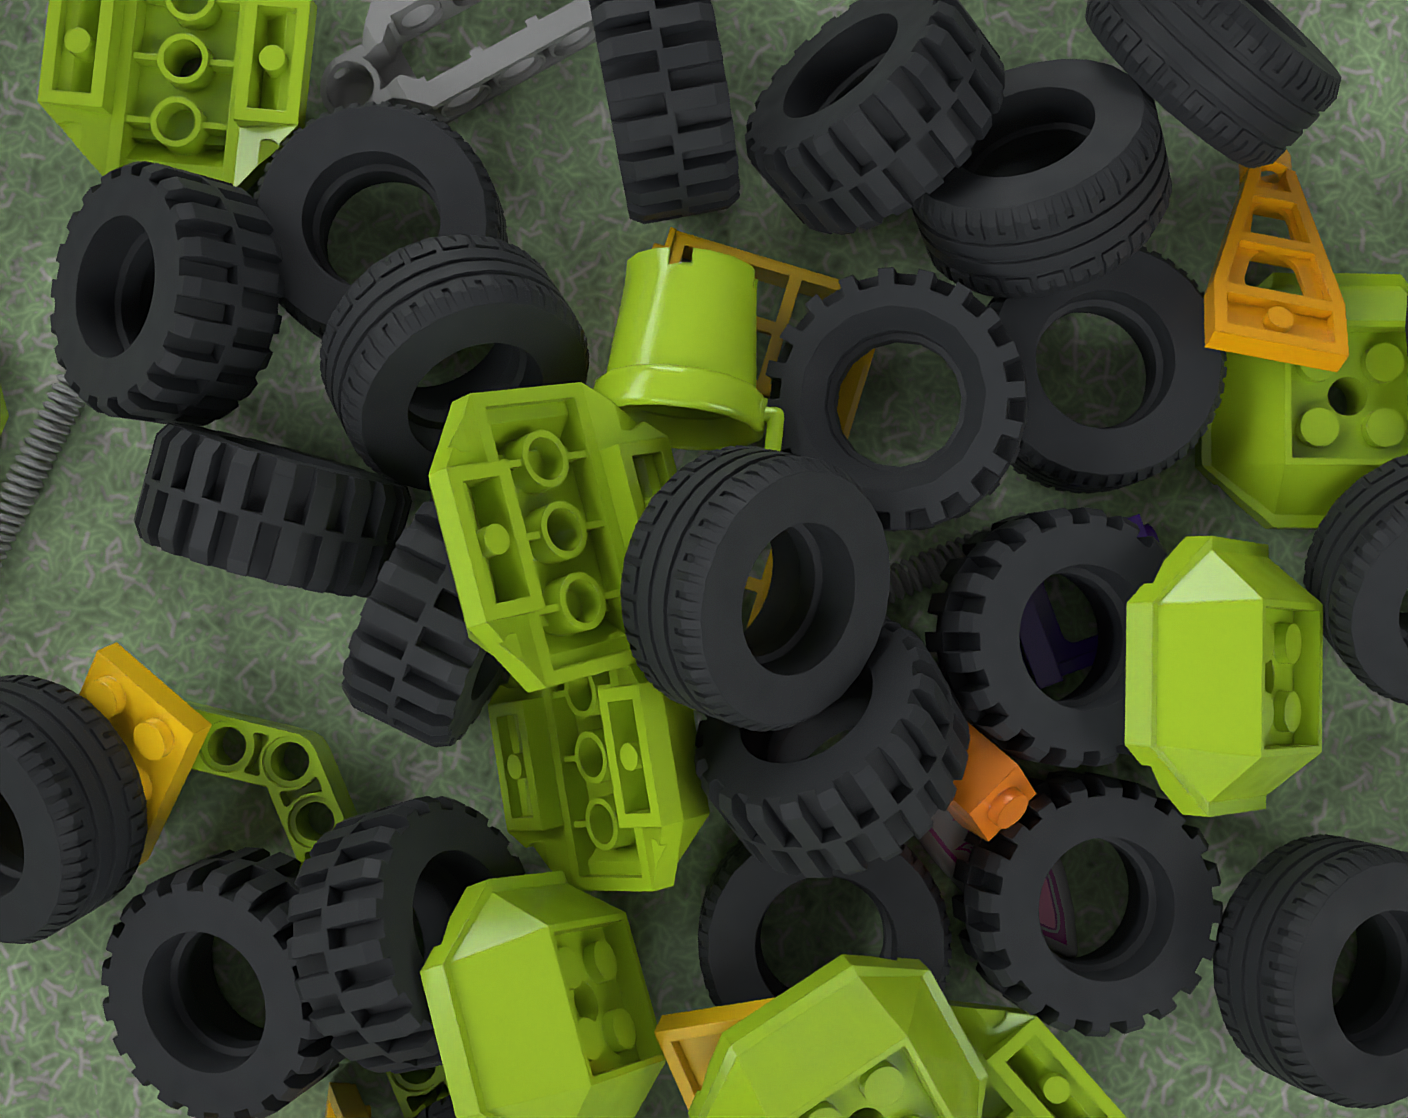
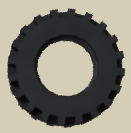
M894 267L878 268V276L857 280L854 275L839 280L841 288L823 300L816 294L805 303L810 311L796 327L790 324L786 325L780 335V338L786 341L777 361L769 360L765 375L772 379L767 407H778L784 412L781 451L823 460L848 473L854 482H857L862 487L864 493H866L883 525L884 531H920L934 528V525L952 518L958 519L970 512L971 507L986 495H991L1000 485L999 481L1011 463H1015L1021 450L1019 446L1024 428L1027 426L1029 410L1027 406L1026 376L1015 342L1012 341L1003 326L1001 318L991 307L987 308L974 297L972 290L959 282L956 285H952L937 279L934 272L919 269L917 275L897 273ZM896 342L922 345L941 356L955 373L962 398L958 424L945 446L925 461L902 467L876 464L857 453L842 432L837 412L840 386L852 365L872 349Z

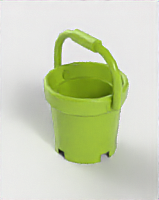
M671 247L645 250L636 253L628 259L625 286L607 371L596 379L593 390L614 402L636 423L644 421L667 435L673 449L721 450L727 446H748L762 439L766 426L764 448L781 451L784 412L778 407H767L768 398H765L756 389L758 279H755V269L750 264L734 256L699 248H693L692 262L669 264Z

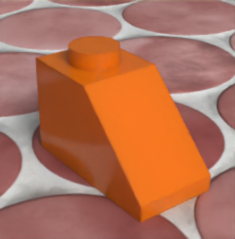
M968 723L970 741L966 751L969 756L962 780L953 781L957 790L947 810L963 828L989 842L1001 829L1011 827L1023 816L1028 802L1036 795V792L1020 766Z

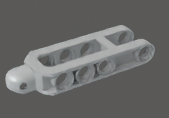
M371 0L364 23L362 43L334 58L324 70L320 82V95L323 104L330 114L334 112L335 108L340 106L347 108L353 103H360L361 106H364L366 102L375 101L376 104H381L382 101L389 102L393 106L402 104L407 105L409 109L417 108L423 111L425 115H433L437 117L439 122L443 121L447 124L596 42L589 0H574L538 20L536 15L525 20L526 27L485 50H482L480 46L470 50L471 58L429 81H426L424 76L419 79L416 78L401 51L403 44L482 0Z

